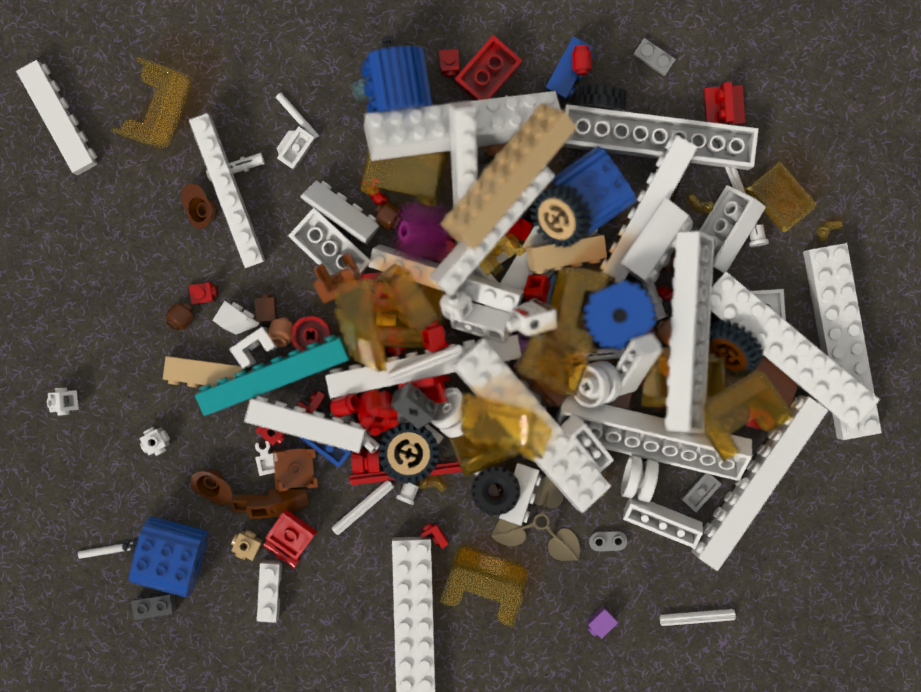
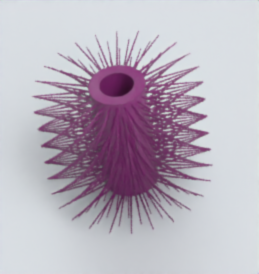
M419 203L417 211H415L416 204L414 211L412 206V209L410 208L408 213H406L408 214L407 218H404V214L402 215V222L398 218L401 225H398L400 227L399 236L397 237H400L396 244L400 241V246L402 247L403 245V251L406 249L412 251L407 256L405 255L407 260L408 255L410 256L411 253L414 259L416 257L419 259V262L420 257H422V261L425 258L427 262V257H429L430 261L433 259L432 253L434 256L436 248L440 254L438 250L440 246L443 247L442 244L449 237L447 235L450 234H447L448 232L440 225V217L443 220V214L445 215V213L440 215V212L436 209V213L432 216V206L428 212V205L426 204V208H423Z

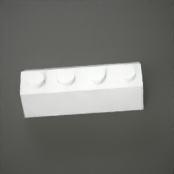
M316 180L301 195L305 202L315 207L323 215L366 245H368L380 228L375 217L370 214L367 217L361 213L363 211L361 207L355 203L353 205L347 203L346 200L348 198L340 192L337 194L331 191L332 187L324 181L319 183Z
M726 185L699 230L714 238L713 267L723 273L727 272L766 208L755 198Z
M664 198L621 264L631 276L650 286L652 282L658 279L659 272L663 266L669 263L671 254L676 250L674 242L677 238V232H690L693 223L692 219L674 203Z
M315 207L288 236L318 265L324 264L330 276L346 268L341 256L347 252L351 253L360 270V275L371 262Z

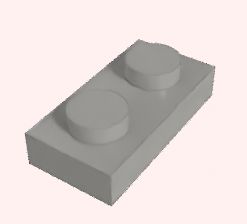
M645 38L633 54V56L663 76L666 75L676 60Z
M703 473L681 500L697 512L721 486V483L711 474Z

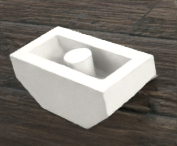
M300 127L296 130L288 131L276 148L279 154L277 159L294 170L311 148L315 137Z

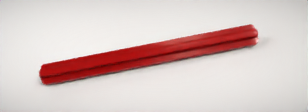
M462 461L438 463L429 476L462 472ZM380 470V473L364 472L350 474L349 476L351 485L395 480L391 479L384 470Z

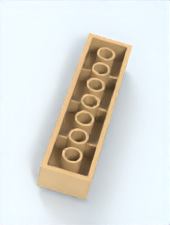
M541 103L529 119L522 124L518 132L509 140L503 150L496 155V158L483 171L478 180L471 185L468 192L458 201L452 211L446 215L440 225L454 239L476 250L575 131L576 125L564 111Z

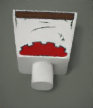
M536 298L513 308L511 311L512 319L506 321V327L509 332L519 330L527 336L557 328L555 309Z

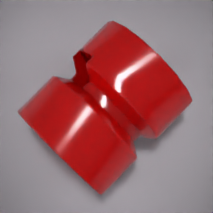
M361 448L359 453L352 451L353 474L364 473L365 470H368L369 473H380L379 448L376 451L373 449L374 453L372 454Z

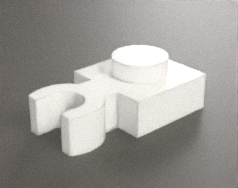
M265 441V449L260 447L259 442L255 444L256 450L261 455L255 457L259 476L274 473L273 453H269L271 444L268 441Z

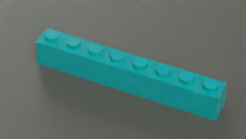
M334 334L324 339L325 342L320 344L313 342L306 346L307 349L302 351L295 349L288 353L289 356L284 358L277 356L271 359L269 364L264 365L260 363L253 366V370L246 372V370L239 371L231 379H228V377L221 378L213 386L206 384L199 387L195 397L203 416L348 361L350 355L342 335L336 337Z

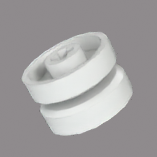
M598 361L580 366L573 372L571 390L578 403L584 407L592 408L612 402L619 396L621 378L619 372L612 364L606 361Z
M446 388L448 401L437 403L438 407L435 418L431 423L438 427L447 437H459L472 427L476 420L477 408L457 388Z
M630 455L621 483V496L632 498L636 494L639 501L650 502L658 478V461L647 459L643 463L641 457Z

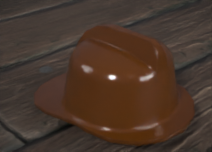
M190 183L184 186L181 192V201L188 219L195 228H205L210 222L214 221L216 205L210 198H207L199 185Z
M207 469L205 471H198L191 477L190 484L192 489L200 496L218 505H227L231 502L233 497L231 487L224 481V477L219 471Z

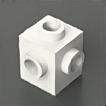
M455 291L451 296L445 294L440 301L443 315L460 323H463L473 310L471 297L462 291Z
M67 387L56 388L54 393H48L47 406L49 411L57 412V415H68L71 410H79L77 390L67 391Z
M152 427L143 432L145 436L139 438L142 450L148 453V455L155 453L158 456L167 451L165 447L170 445V438L162 428L155 430ZM151 439L155 440V445H153Z

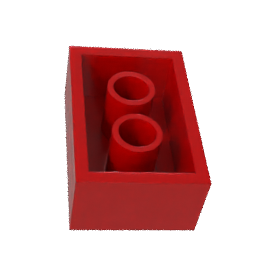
M493 35L455 78V84L474 101L492 99L520 68L522 59Z

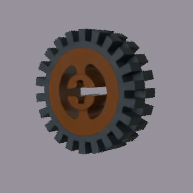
M720 320L719 323L715 322L710 327L708 358L711 357L709 362L711 364L715 362L717 364L715 367L717 369L723 368L722 372L725 374L729 371L730 376L736 374L737 377H747V375H751L763 359L762 354L764 352L761 349V343H756L758 339L757 337H751L753 334L751 331L748 333L744 331L746 327L738 328V323L736 322L732 325L731 321L727 320L724 322V320Z

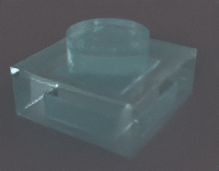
M365 78L349 85L357 103L368 99V96H365L364 93Z

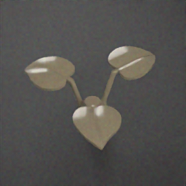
M547 476L541 479L539 486L535 485L533 493H536L533 503L542 505L541 514L534 518L533 523L520 526L500 519L491 534L494 540L503 545L517 546L526 539V533L523 529L535 526L539 530L546 529L554 537L548 543V551L553 558L561 561H577L580 557L579 541L571 530L562 528L556 535L548 526L549 518L545 515L546 506L551 509L558 507L562 503L564 495Z

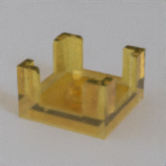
M506 232L479 263V266L486 275H490L491 272L497 275L504 269L496 258L504 251L508 256H512L515 253L521 256L526 252L513 233Z

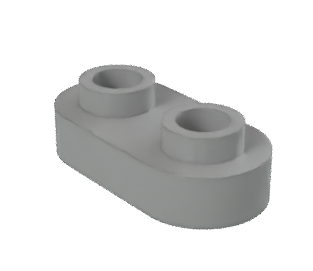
M597 531L590 535L589 545L595 551H620L626 547L627 537L621 531ZM616 538L621 539L620 544H615ZM597 539H602V543L600 545H596L595 542Z

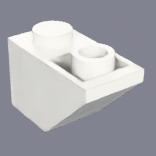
M224 301L213 319L219 326L234 334L242 333L257 327L259 322L253 319L254 314L247 310L242 311L243 307L236 302L230 304Z

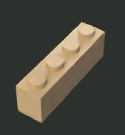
M598 233L586 235L573 246L562 248V246L555 247V243L551 245L548 242L525 246L528 269L534 271L535 274L546 273V269L551 268L553 270H562L567 265H571V267L582 266V262L599 263L601 262L600 259L607 258L605 237Z
M166 356L163 380H168V384L180 385V382H185L188 387L199 388V384H210V386L217 384V380L224 377L231 379L235 377V373L245 370V368L238 365Z

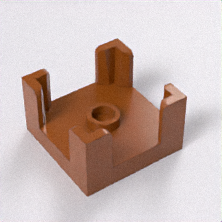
M350 252L341 256L346 268L331 276L324 264L314 267V272L319 280H313V285L323 303L360 288V270Z
M304 447L273 451L276 490L288 491L289 488L318 487L317 477L314 476L313 458H316L314 448Z

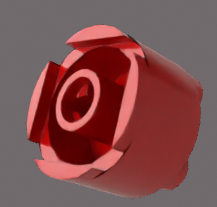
M315 316L303 317L292 328V343L296 349L300 351L307 349L306 346L313 342L318 344L325 342L324 339L332 335L331 328L322 318ZM309 331L316 333L314 335L315 340L308 339V337L310 336L308 333Z
M370 390L358 398L360 401V407L357 410L359 423L363 429H366L373 436L398 425V413L390 406L393 396L386 390L384 392Z

